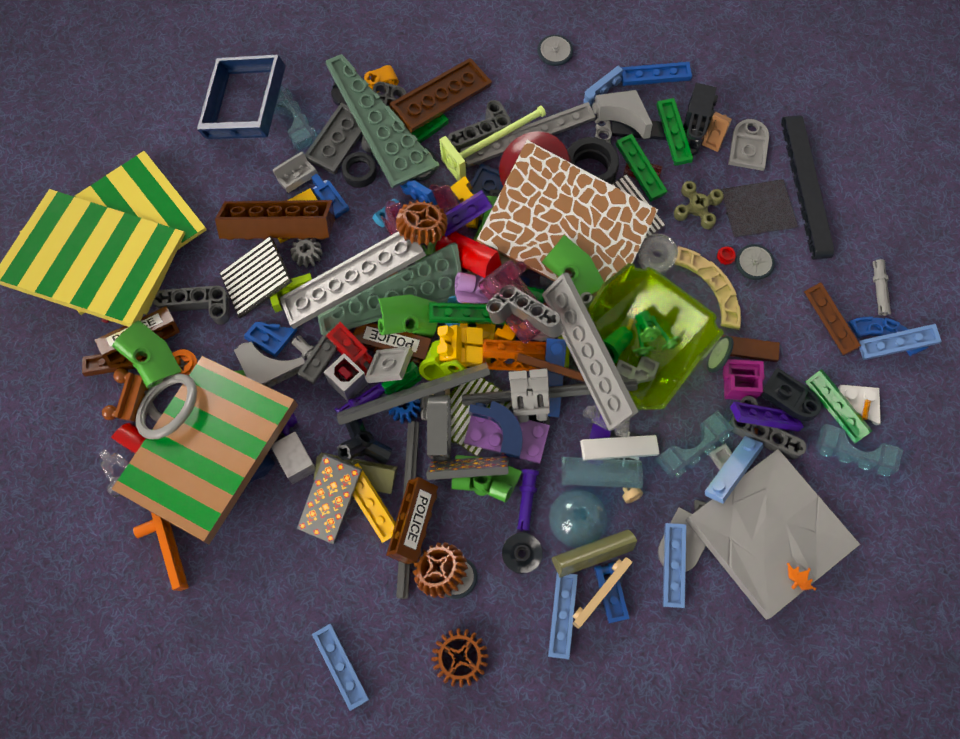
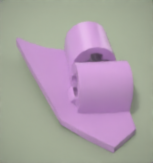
M458 272L455 278V294L457 301L460 303H488L501 289L497 284H492L491 275L485 279L479 275L475 276Z

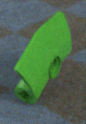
M565 235L541 262L558 277L565 273V270L571 271V279L580 297L584 292L593 294L606 287L591 257Z
M410 294L378 299L382 312V318L378 320L380 335L408 332L427 338L434 336L438 323H429V302L434 301ZM409 319V325L406 327V321Z
M139 320L126 329L112 345L113 348L132 362L147 388L157 386L163 381V378L181 373V369L167 343ZM138 356H144L147 359L143 362H140L136 358Z
M456 455V456H455V459L480 458V457ZM509 466L507 475L452 478V489L474 491L477 495H489L506 503L518 483L521 471Z

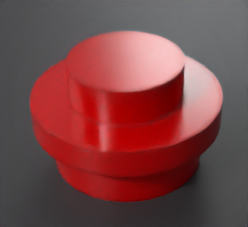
M722 247L717 253L718 261L725 265L733 263L736 258L735 251L731 247Z

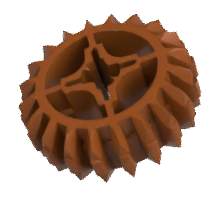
M416 200L415 203L409 202L408 205H403V208L399 209L396 217L397 231H399L400 236H404L405 241L410 240L411 244L417 242L418 245L421 243L428 245L429 242L434 244L436 240L440 241L442 236L445 235L448 225L444 209H440L439 205H433L432 202L426 203L425 200L423 202Z
M437 542L435 547L429 545L428 551L423 550L424 555L420 556V561L414 563L417 569L413 573L416 576L414 580L418 584V588L424 594L433 598H437V596L444 598L445 594L452 596L453 589L458 591V584H464L461 579L467 577L464 571L468 569V566L465 564L467 560L463 556L462 551L457 549L455 545H449L446 542L442 545Z
M458 628L456 631L457 635L453 636L452 630H449L450 638L447 639L444 634L441 635L445 642L442 644L440 641H436V645L440 649L432 650L433 653L438 654V657H432L431 660L433 662L438 661L439 663L433 666V669H441L437 674L439 678L444 674L446 675L443 680L445 684L450 678L452 679V687L455 686L456 681H459V686L462 688L464 680H467V684L470 686L472 685L471 677L476 682L479 680L475 675L477 672L484 675V671L480 669V666L487 667L488 663L482 662V659L488 658V654H482L481 651L486 650L487 647H479V644L483 641L481 638L476 642L474 641L476 637L475 632L471 637H468V629H465L464 635H461V630ZM456 640L466 641L459 650L448 646ZM471 645L477 651V664H474L467 657ZM466 648L464 652L465 656L463 657L466 658V661L470 664L460 661L454 667V665L456 664L454 660H456V658H454V654H452L451 652L455 654H461V652H463ZM444 651L453 659L448 671L443 665L442 657ZM460 666L472 669L469 674L464 676L453 675Z

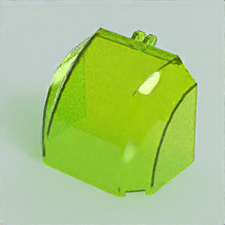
M628 263L602 284L587 309L602 340L622 326L627 327L633 333L630 345L620 355L615 366L619 360H622L637 368L642 356H638V353L633 354L632 350L640 348L638 332L635 323H637L635 316L642 311H649L651 316L654 315L670 339L676 336L680 337L677 341L678 345L674 349L668 350L667 348L664 351L662 346L667 341L662 335L652 342H644V347H654V350L649 351V354L645 356L660 364L652 381L638 383L637 390L628 391L636 408L639 410L664 409L724 334L723 330L719 329L715 322L717 318L715 313L651 267H647L646 270L635 268L634 264Z

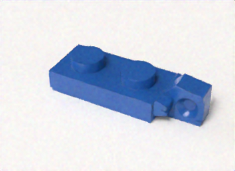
M318 174L311 177L315 185L313 190L320 200H333L335 219L349 211L348 205L330 181H323Z
M408 181L401 185L403 193L405 195L410 194L414 200L419 202L425 200L426 203L432 202L433 205H438L433 191L417 181Z

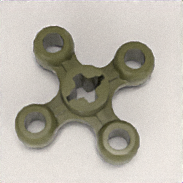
M686 181L681 188V193L689 198L690 203L688 205H678L674 210V218L678 221H684L689 214L700 216L701 226L704 229L709 230L713 228L716 223V216L708 212V206L721 204L724 198L723 192L719 189H714L708 196L700 193L697 194L696 184L692 181Z

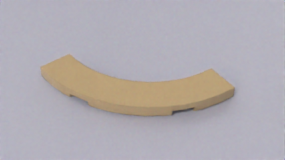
M678 246L674 265L689 269L700 276L711 287L718 300L721 311L720 326L739 330L741 310L736 297L737 294L727 276L712 261L709 262L700 256L701 254Z

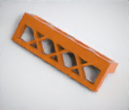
M483 339V345L481 346L483 347V363L486 362V358L496 359L493 363H487L489 370L529 371L538 369L519 362H513L512 364L504 362L507 359H514L517 353L545 360L546 342Z

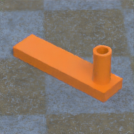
M151 513L153 519L134 527V535L136 538H141L156 531L172 590L182 591L188 589V583L171 524Z

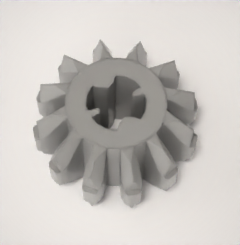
M298 238V243L293 242L294 248H291L290 252L293 261H297V265L301 266L304 264L307 268L309 263L315 266L314 261L320 262V256L323 252L320 243L316 242L315 238L310 240L309 238L304 240Z

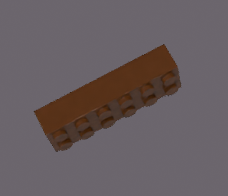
M333 200L224 201L215 218L219 239L251 240L262 238L266 240L269 237L270 239L281 238L283 240L289 238L325 239L330 237L335 222Z

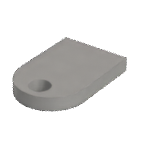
M746 119L736 125L732 135L728 165L764 171L769 132L763 123L754 119ZM754 126L756 131H750L747 127Z
M679 507L670 523L686 524L685 572H687L697 564L706 545L686 522V519L692 514ZM664 536L658 546V557L663 566Z

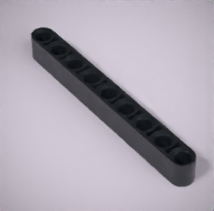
M803 116L783 117L781 127L784 128L782 131L784 140L787 142L788 157L791 159L789 162L791 171L794 173L793 180L795 188L798 189L796 193L798 202L801 204L802 219L805 220L804 228L806 236L809 238L807 240L810 253L813 255L811 258L813 260L832 258L834 246Z

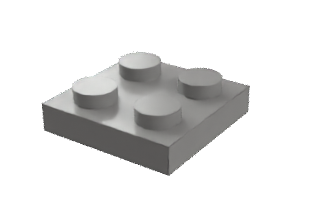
M411 347L376 350L365 376L368 383L402 380L413 354Z

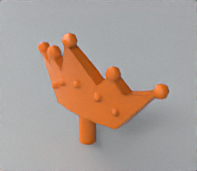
M787 563L788 576L795 582L791 587L792 589L799 586L802 590H816L815 587L811 586L813 579L807 580L809 571H811L810 568L799 572V566L793 569L790 563Z

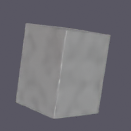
M345 354L340 356L324 371L329 384L347 401L354 398L368 385L365 373Z
M296 432L289 434L272 445L271 448L292 484L315 472V466Z

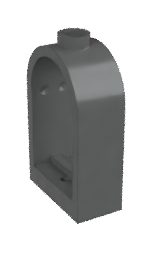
M444 390L428 396L427 456L431 460H451L450 395H445Z

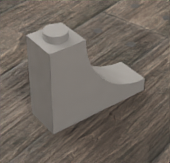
M636 90L596 95L592 109L599 121L612 120L622 122L638 131L643 139L650 138L652 122Z
M252 342L243 343L237 349H234L246 377L269 388L296 375L305 363L303 357L288 361L268 358L260 353Z

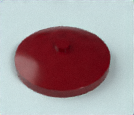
M535 131L519 136L508 145L502 155L499 165L502 185L504 186L527 140L571 163L568 150L557 137L546 132Z

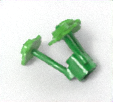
M642 311L635 316L637 321L635 326L638 332L640 348L632 350L633 354L638 353V356L643 357L648 355L649 351L654 350V347H644V342H652L660 335L667 341L662 346L663 351L667 348L668 350L674 349L678 345L677 341L680 337L676 336L670 339L657 322L655 316H651L649 311Z

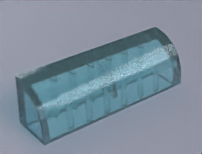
M562 457L561 482L562 485L642 488V462L638 460L616 459L583 461V458Z

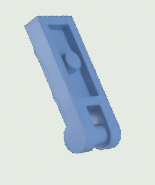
M619 66L615 67L585 91L583 103L589 102L590 106H592L596 95L606 94L610 87L613 85L617 86L622 80L623 69Z

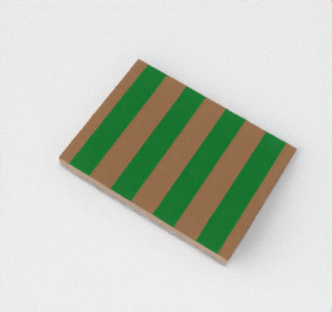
M202 356L189 374L197 386L196 403L189 417L176 431L166 437L153 440L146 438L112 487V490L209 545L298 404L294 399ZM184 384L152 430L166 426L179 414L187 398V387Z

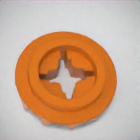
M185 349L173 352L172 354L178 365H181V359L187 363L184 365V370L181 369V373L178 374L189 375L197 364L196 356L191 351Z

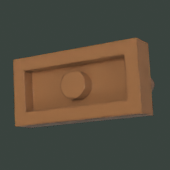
M715 112L702 145L718 152L732 119L725 114L722 115Z

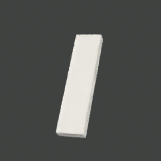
M656 435L584 439L580 441L583 461L646 457L660 454Z

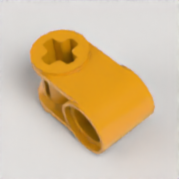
M390 65L369 71L364 76V80H366L372 90L377 82H385L396 86L399 83Z

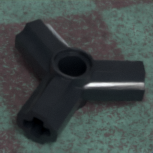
M361 418L346 423L345 425L351 439L339 444L337 447L338 457L342 461H349L356 456L362 457L367 455L386 464L392 453V448L374 440V436L366 431Z

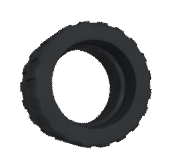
M585 137L571 144L568 152L573 165L582 159L598 160L606 167L607 172L596 177L611 185L615 183L619 168V155L611 143L598 137Z

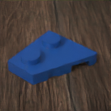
M255 322L245 333L244 338L276 358L295 335L297 327L293 329L292 327H280V324Z

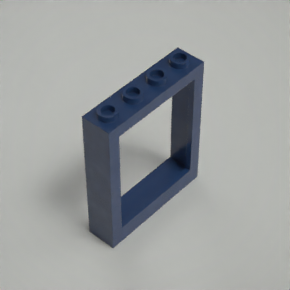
M279 55L216 58L197 130L204 138L268 137L286 67ZM270 72L258 121L217 123L230 74Z

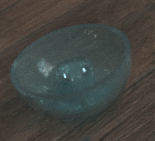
M574 489L562 493L554 500L549 510L548 520L550 529L556 539L566 546L578 548L602 538L607 528L608 516L604 504L596 495L586 490Z

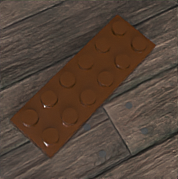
M469 58L391 102L389 107L412 133L489 88L492 81Z

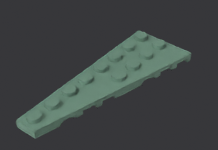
M342 54L326 60L328 70L392 188L439 168L438 161L436 162L431 157L429 151L423 148L417 141L418 139L407 130L405 124L389 106L383 103L377 93L375 94L368 86L366 80L359 76L356 69Z
M451 243L319 314L317 317L321 334L323 336L327 335L339 322L347 329L378 321L382 318L379 298L410 294L437 303L448 302L449 297L456 296L455 278L458 272H462L458 245Z

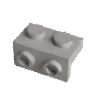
M303 152L298 153L273 169L279 184L288 193L311 180L313 175L318 174Z

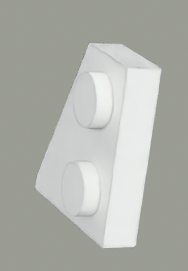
M840 385L838 387L861 417L865 400H870L867 419L872 421L874 425L881 424L879 388Z

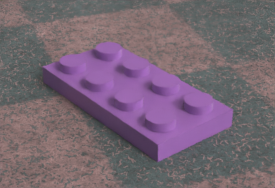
M471 416L464 444L500 453L503 442V433L500 427L491 420ZM532 420L519 422L523 436L520 459L540 464L550 425Z

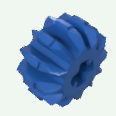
M417 399L405 403L406 410L401 405L393 407L388 411L389 415H394V421L400 418L401 424H404L405 419L411 423V416L417 419L418 414L416 412L421 411V407L418 406L420 400Z

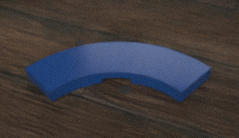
M867 316L848 322L857 338L883 336L909 330L902 326L900 322L889 318L883 319ZM928 346L906 352L909 356H912L927 349Z

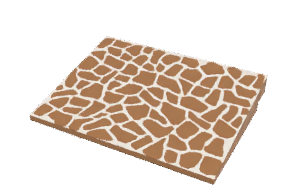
M527 140L476 241L555 281L558 276L541 262L565 235L591 257L606 285L625 280L658 209ZM565 270V273H569L570 277L572 278V272L569 270ZM605 287L591 294L599 300V304L608 310L611 309L613 303H607Z

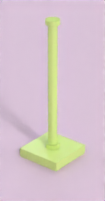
M542 106L537 107V110L460 153L449 139L444 136L439 139L441 160L456 180L459 181L464 176L466 177V164L464 160L466 157L532 120L545 116V109Z

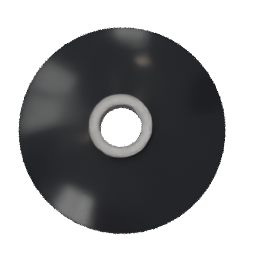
M528 533L513 534L505 541L502 548V558L505 565L511 571L519 574H526L535 570L543 556L540 542ZM519 551H524L526 556L524 558L519 557Z

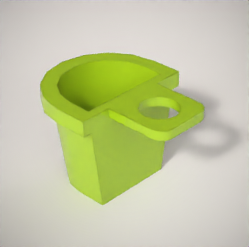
M440 340L432 342L425 360L419 366V373L429 381L466 369L457 360L439 361L437 346Z

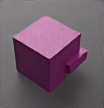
M728 359L723 366L724 399L742 400L745 396L757 399L763 392L764 361Z

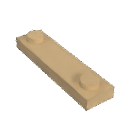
M627 557L623 561L618 559L612 567L614 572L584 609L580 607L572 616L575 618V621L572 623L579 629L632 564L630 559Z

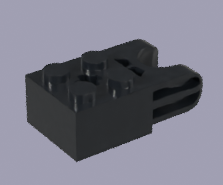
M696 83L683 125L692 156L696 155L700 149L702 139L705 136L706 130H708L715 112L714 106L718 99V95H715L717 87Z

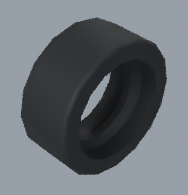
M352 153L342 163L344 179L352 187H366L376 178L375 161L366 153ZM362 162L368 164L370 171L363 177H353L349 174V168L355 163Z

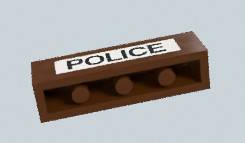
M166 306L141 319L144 325L163 340L180 333ZM123 326L95 339L98 349L108 366L126 359L112 345L129 328L128 326Z
M374 323L356 327L353 334L367 350L373 351L374 354L376 350L411 347L413 354L410 362L413 361L416 366H420V363L425 360L432 344V339L408 332L382 336L379 333L378 324Z
M420 477L408 480L386 556L404 564L417 563L421 555L422 542L427 534L426 528L432 517V507L437 499L438 486Z

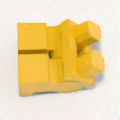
M465 176L450 187L460 203L474 195L470 192L473 188ZM483 214L465 224L466 227L478 229L479 220L483 219Z
M458 325L438 327L440 343L437 346V353H439V361L457 360L463 366L470 368L483 363V347H481L483 345V328H461Z

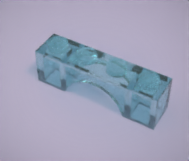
M281 83L274 114H285L294 120L287 132L292 144L300 153L310 148L316 139L315 137L318 135L313 127H309L306 115L300 113L301 109L297 101L293 102L291 99L293 97L288 88L285 89Z
M718 410L699 426L701 442L697 447L681 449L672 445L657 457L655 462L670 479L674 476L677 478L682 476L686 472L685 467L689 464L693 467L701 460L699 456L703 453L708 455L716 448L715 444L717 442L723 443L731 437L729 433L733 427Z
M826 423L819 430L814 449L820 451V454L823 456H835L841 462H853L859 464L858 467L862 469L877 470L878 474L883 476H890L899 471L903 449L886 443L878 446L875 451H860L850 444L844 429Z

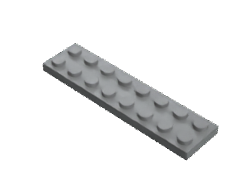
M398 231L280 297V301L290 326L295 329L423 258L426 254L421 244L418 245L417 242L411 244L410 240L405 241L404 236H400Z
M562 273L544 291L542 296L548 308L560 315L564 328L562 336L608 430L611 431L638 413V410L569 273Z

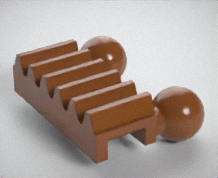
M119 368L113 374L116 382L124 383L117 408L113 405L105 406L102 409V416L106 420L118 418L135 422L137 410L142 398L145 397L144 391H148L149 388L146 387L140 375H135L124 368Z

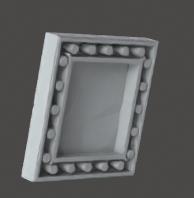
M779 449L744 474L724 504L712 499L686 519V522L766 620L773 617L804 591L799 586L795 589L791 588L795 582L788 576L787 563H790L793 569L799 566V572L810 568L811 571H809L807 580L813 579L811 582L813 584L860 545Z

